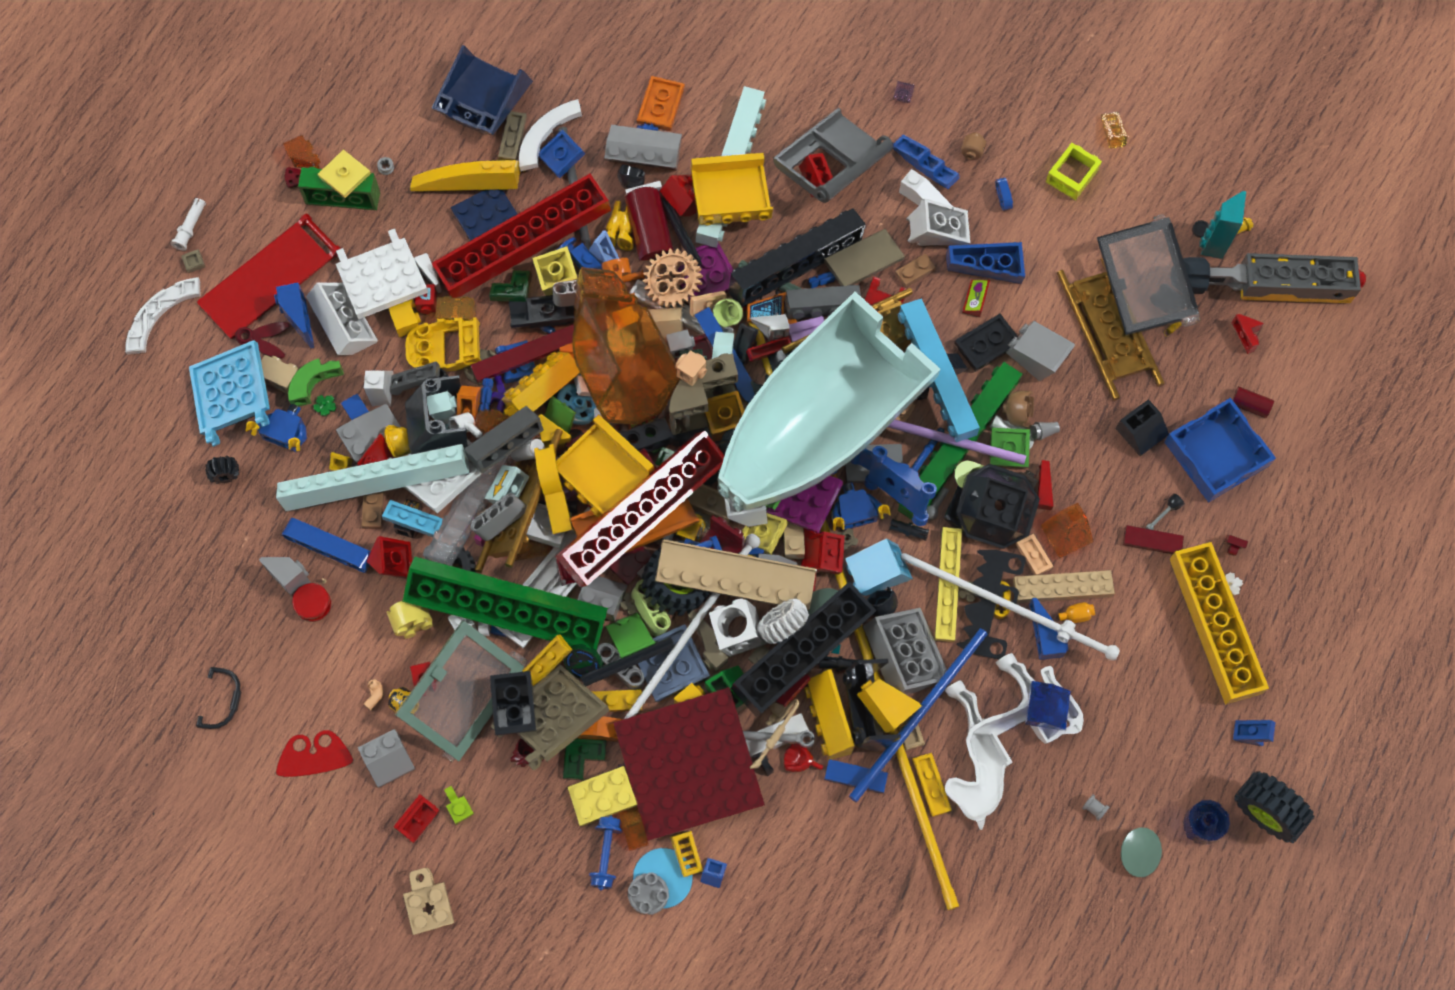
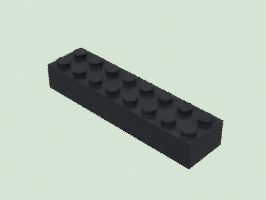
M854 208L841 212L839 216L826 220L824 224L811 228L807 233L796 236L788 243L781 244L772 252L768 251L757 260H751L744 267L734 269L730 276L728 293L734 300L739 302L742 308L824 264L825 258L861 241L866 225Z
M849 581L809 616L804 626L800 627L794 635H790L777 644L737 679L730 689L758 718L870 619L877 610Z

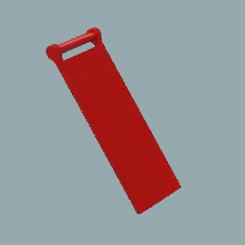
M306 213L301 216L298 222L200 298L197 303L230 339H233L239 328L248 327L276 305L274 294H277L276 287L297 282L301 285L329 261L338 257L336 250L342 248L339 245L336 246L312 221V217ZM307 225L331 251L327 254L306 233L302 226Z

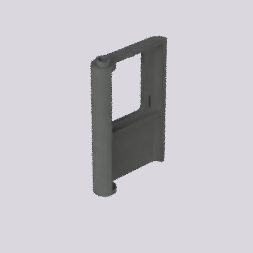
M837 108L773 157V161L781 172L819 201L827 203L892 151L893 142L884 135L880 136L876 141L845 118L841 113V109ZM822 148L846 168L825 185L816 187L793 168L808 155Z

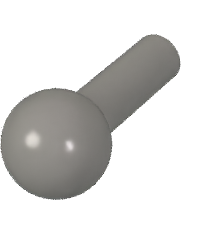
M942 487L933 503L927 507L928 520L931 521L937 518V509L949 492L948 489Z

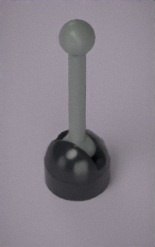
M1173 493L1168 499V507L1151 524H1147L1146 529L1153 530L1154 526L1170 510L1180 509L1185 504L1183 499Z

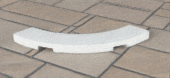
M578 99L554 108L531 127L520 148L519 166L521 171L538 167L540 145L552 133L553 128L582 116Z
M199 277L179 281L174 286L161 290L144 304L135 316L134 323L128 332L125 348L127 355L146 353L149 334L156 321L168 309L187 299L201 297Z

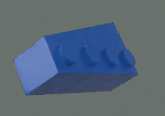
M1022 242L951 245L947 249V271L1022 284L1025 279Z

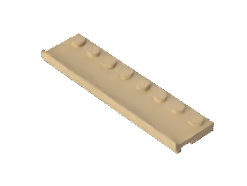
M663 540L655 582L776 605L782 604L789 599H798L804 603L808 611L810 610L817 569Z

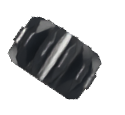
M213 457L206 464L205 472L207 479L210 482H216V484L232 482L239 475V464H237L234 457Z

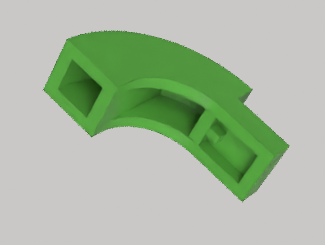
M315 359L301 367L290 382L288 391L290 404H295L299 407L311 404V391L317 383L325 379L344 375L340 362L328 361L322 365L320 359Z

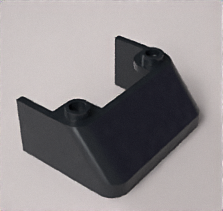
M459 375L427 379L406 400L407 432L411 455L462 444L464 449L468 446L466 428L446 430L444 422L440 420L429 421L427 396L448 391L457 400V394L461 388Z
M888 659L857 660L843 673V683L846 684L853 730L852 739L858 748L882 751L901 738L900 734L883 735L882 727L857 695L863 690L861 686L868 680L875 681L874 673L889 663Z

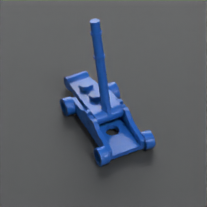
M939 427L936 430L943 433L945 432L944 429L941 427ZM930 439L911 468L907 464L898 463L887 457V449L882 446H876L872 451L864 449L850 461L852 464L860 465L869 470V474L864 482L866 488L870 490H876L878 487L914 513L912 521L915 525L924 526L927 524L929 515L926 509L929 499L935 497L937 488L933 483H923L919 478L918 470L928 455L932 453L938 441Z

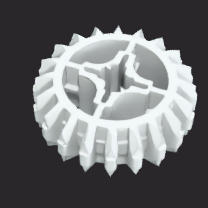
M789 599L782 604H778L759 621L757 626L759 635L768 644H774L778 641L782 642L783 639L794 635L808 620L809 614L806 606L798 599Z

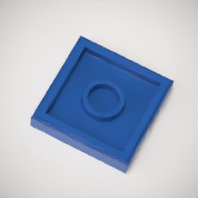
M561 130L539 151L538 156L561 178L585 155V152Z

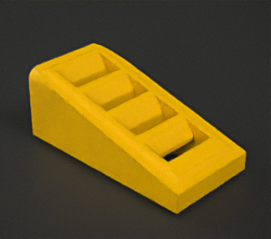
M692 831L671 836V842L683 877L702 872L703 868ZM688 839L687 843L678 844V841ZM690 846L691 850L681 853L680 849ZM693 854L694 858L683 861V857ZM696 863L695 867L685 868L686 865Z

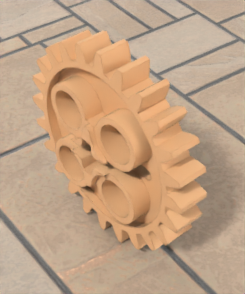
M669 249L668 254L663 250L661 257L656 254V261L650 259L652 266L646 265L649 272L643 273L647 277L643 282L647 284L644 289L649 291L647 295L650 298L653 297L652 301L654 303L658 302V305L661 307L665 303L666 308H669L671 304L674 308H677L678 303L684 307L683 301L686 300L690 303L689 297H695L694 291L700 292L697 285H702V282L698 279L702 278L703 275L698 272L702 269L700 266H697L698 262L696 259L693 260L694 257L691 254L687 256L688 253L686 251L681 253L679 249H676L674 253L672 249ZM682 265H685L684 270L682 272H678V268ZM666 267L667 271L664 274H660L661 269ZM682 283H686V287L683 290H679V286ZM668 285V289L665 292H661V288Z

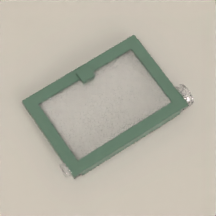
M462 620L395 713V716L445 752L443 756L451 762L454 760L460 761L493 714L490 675L522 672L528 661L514 651H511L508 655Z

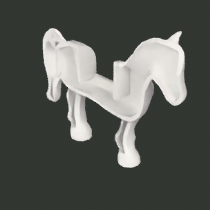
M1012 653L999 659L996 664L1000 670L1009 673L1015 678L1021 688L1022 702L1017 708L1003 714L982 719L978 711L975 693L966 690L961 680L945 689L948 696L957 699L966 710L968 718L966 744L976 773V782H967L959 778L948 779L945 785V792L961 808L966 817L977 822L980 830L984 827L986 816L990 815L997 808L1002 798L1005 768L1012 763L997 736L1027 720L1037 737L1046 744L1057 739L1062 734L1079 733L1084 722L1080 707L1071 694L1056 681L1051 666L1041 670V676L1048 692V697H1042L1039 684L1027 673L1026 666L1023 663L1017 662Z

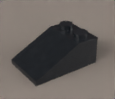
M531 671L490 675L495 736L536 731Z

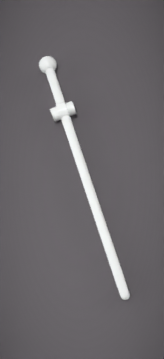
M749 534L745 539L746 545L739 554L748 555L752 549L760 545V538L755 534ZM711 593L624 719L636 716L720 594Z
M906 553L901 554V559L911 565L1057 631V639L1060 642L1067 643L1072 638L1104 653L1108 660L1114 661L1117 659L1120 650L1116 645L1106 646L1076 632L1074 629L1076 625L1070 620H1065L1060 625Z

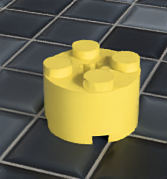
M400 601L389 608L391 612H386L395 635L404 636L405 639L415 636V632L419 630H427L433 626L430 612L425 607Z

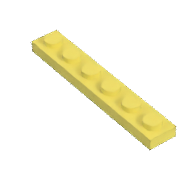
M943 527L939 569L959 578L962 529ZM940 577L938 581L935 640L955 642L959 586Z

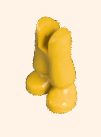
M615 201L611 216L606 225L607 234L615 248L616 233L619 232L617 238L618 247L622 250L630 251L634 247V241L629 236L632 233V227L627 206L625 212L621 211V201Z

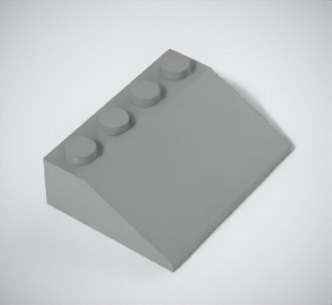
M921 608L874 617L863 626L876 659H888L889 663L880 669L885 682L902 693L910 695L935 686L947 671Z

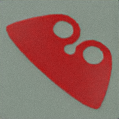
M323 730L316 734L314 747L317 751L315 754L309 752L311 742L307 736L295 735L288 741L281 754L276 775L296 777L328 772L351 764L353 758L342 740L330 730ZM322 735H329L331 737V744L329 746L322 747L319 745V738ZM297 739L305 741L306 747L303 751L294 750L293 743Z

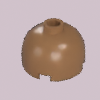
M1033 391L1014 392L1009 396L1008 401L1004 402L1003 413L1007 415V420L1010 424L1020 428H1030L1032 423H1029L1028 419L1030 416L1033 418L1034 397L1030 396L1033 394Z

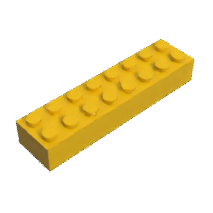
M1212 542L1174 552L1170 557V562L1225 705L1263 694L1269 689Z

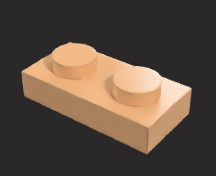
M724 291L690 297V315L695 317V314L708 307L713 313L716 303L726 299L727 294Z
M1034 534L1016 543L1017 548L1022 556L1025 557L1034 575H1041L1053 568L1051 561Z

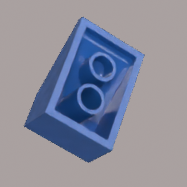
M299 283L276 287L277 294H274L276 305H279L280 313H284L286 319L308 346L315 348L307 301Z

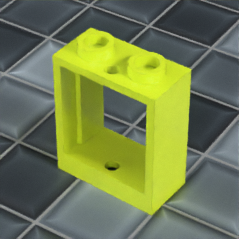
M1071 143L1048 173L1046 183L1076 201L1098 172L1102 161L1097 156L1086 152L1081 146ZM1069 156L1091 168L1080 184L1058 171Z

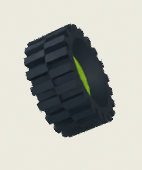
M660 546L652 554L642 573L641 579H644L642 589L647 588L644 594L646 598L651 596L652 600L650 603L653 606L656 603L660 605L658 610L661 612L664 609H668L669 615H673L675 611H678V616H683L686 611L689 614L702 605L710 592L681 586L672 588L670 584L655 582L661 552Z
M1254 771L1234 796L1237 806L1243 809L1242 812L1248 815L1252 822L1257 823L1258 827L1265 829L1271 836L1274 835L1277 839H1282L1286 843L1296 842L1314 819L1313 810L1309 809V804L1304 802V799L1297 795L1295 790L1288 788L1284 782H1279L1276 777L1272 775L1269 777L1265 772Z

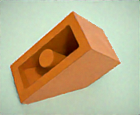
M462 385L457 394V415L469 412L473 416L475 426L477 427L480 387Z

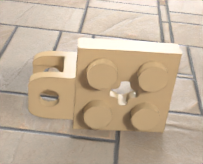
M429 868L412 871L410 873L412 891L403 894L413 935L455 923L445 882L435 885ZM420 874L424 875V880L422 882H420L418 879ZM427 902L435 907L430 915L423 911Z

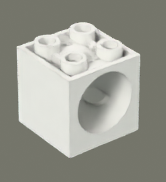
M737 599L729 606L721 605L714 608V611L709 612L719 649L731 657L767 644L761 638L757 629L760 620L756 607L746 599ZM742 615L747 618V626L741 635L733 638L728 635L729 624L734 618Z

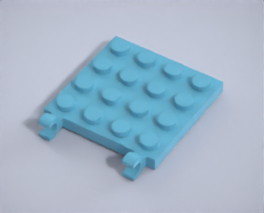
M253 340L189 366L200 434L205 435L206 443L212 442L213 447L219 445L220 439L216 433L217 430L255 416L256 423H261L262 427L270 424L269 418L265 411L270 410L259 347L256 341Z

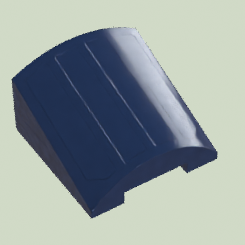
M462 45L435 99L432 109L470 129L493 135L532 84L533 80L522 69H519L517 75L497 68L477 58L465 45Z

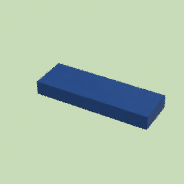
M829 759L824 780L856 787L869 771V768ZM881 771L867 790L884 794L888 773Z

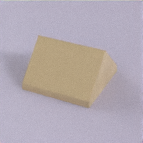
M682 307L645 310L643 325L647 346L667 345V334L683 331Z

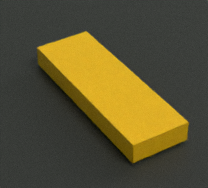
M557 635L522 672L531 671L533 686H535L572 651V648L561 635Z
M929 753L913 758L912 761L931 816L935 817L951 812L952 809L933 754Z

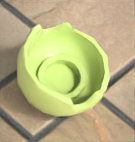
M727 298L716 303L713 308V315L721 327H729L739 323L743 317V309L738 301Z

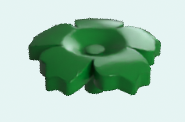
M323 395L317 396V404L313 405V409L317 413L321 412V416H327L330 414V411L334 412L337 408L334 403L335 398L332 395L325 398Z

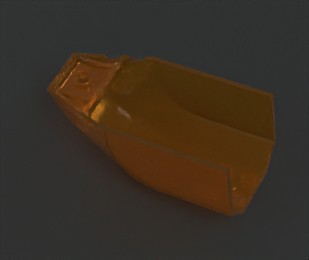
M581 267L574 301L572 346L575 363L599 413L607 423L638 425L662 413L673 395L676 386L681 380L676 376V361L649 310L639 305L637 302L638 298L626 290L628 288L627 285L614 271Z

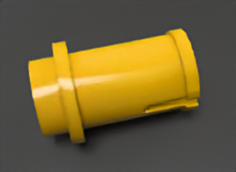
M1243 218V224L1237 234L1251 231L1253 222L1250 218Z

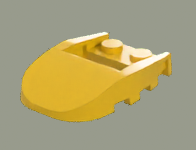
M473 317V321H464L463 318H454V320L442 318L437 319V322L432 324L424 323L414 327L408 333L405 343L408 363L416 368L437 361L440 368L445 372H450L481 361L479 345L480 322L476 317ZM459 330L460 360H457L456 363L445 364L444 333Z

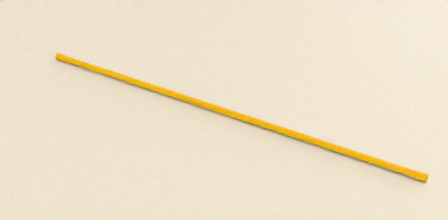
M749 323V326L758 329L754 323ZM760 330L756 337L757 346L766 343ZM768 357L763 358L762 362L766 373L771 375L773 372ZM825 519L820 532L831 533ZM842 567V573L835 574L840 589L848 583ZM861 626L854 633L863 659H874L863 626ZM878 671L874 673L875 680L881 679ZM895 728L888 733L889 735H895L899 731L898 728ZM902 744L895 754L934 865L947 910L959 907V904L949 881Z

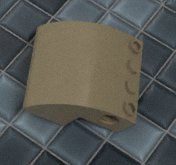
M724 353L716 358L707 360L705 376L702 379L699 378L693 386L682 379L679 381L669 406L670 430L673 435L708 427L704 413L708 412L707 399L719 396L713 394L715 391H720L721 395L735 391L733 383L738 382V372L733 354Z

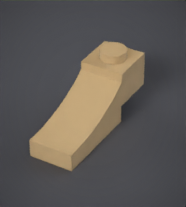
M788 523L783 532L784 557L787 559H804L803 528Z

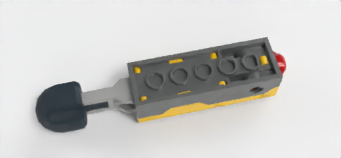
M1247 253L1241 264H1237L1233 268H1210L1209 262L1204 257L1183 258L1194 294L1205 293L1209 285H1228L1233 290L1241 291V300L1351 303L1366 283V274L1359 270L1358 257ZM1173 266L1171 268L1170 280L1173 287L1181 292Z

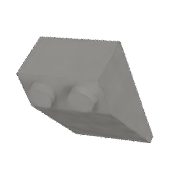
M384 404L337 428L336 432L357 465L379 434L384 436L385 428L388 425L401 426L388 405Z

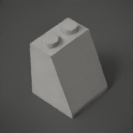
M1033 321L1030 324L1025 323L1018 331L1020 335L1010 341L1008 344L1010 348L1006 353L1037 380L1041 381L1056 372L1075 344Z

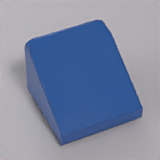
M708 858L702 873L701 882L720 888L727 864Z

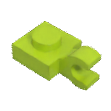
M452 786L444 789L451 802L446 807L456 825L474 815L465 796L458 798Z

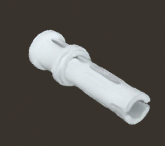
M194 199L183 225L177 228L178 233L175 239H172L170 242L174 248L181 251L187 249L186 245L189 239L193 237L192 230L206 205L202 199Z

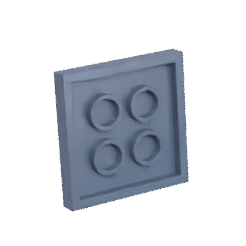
M684 624L653 638V640L657 643L671 637L675 646L687 627ZM691 637L651 693L655 702L683 691L691 683L696 685L710 678ZM672 649L638 663L647 685Z

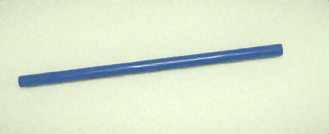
M980 628L923 700L921 703L922 707L912 714L898 732L901 738L884 750L849 795L851 800L856 803L988 635L985 630Z

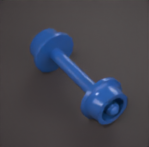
M611 815L600 817L599 824L595 827L596 830L604 832L599 873H589V877H591L590 886L598 888L600 891L611 889L613 881L616 880V876L607 874L612 833H622L623 830L620 828L621 820L613 818Z

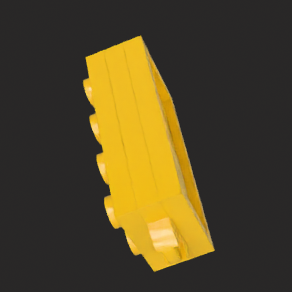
M553 352L547 357L548 361L543 365H537L530 376H524L518 381V386L515 388L511 387L504 393L505 396L501 399L507 406L504 409V413L506 416L511 417L525 406L534 412L577 376L582 369L569 353Z

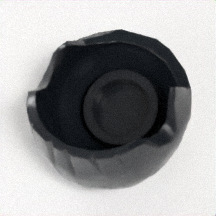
M622 164L617 172V178L623 188L629 189L644 185L645 172L641 169Z
M887 587V590L876 591L866 599L877 610L873 614L876 617L892 614L898 607L897 595L890 587Z

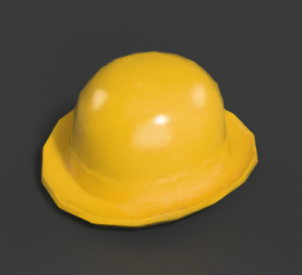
M388 425L385 428L384 436L391 454L395 458L407 456L410 453L407 428Z

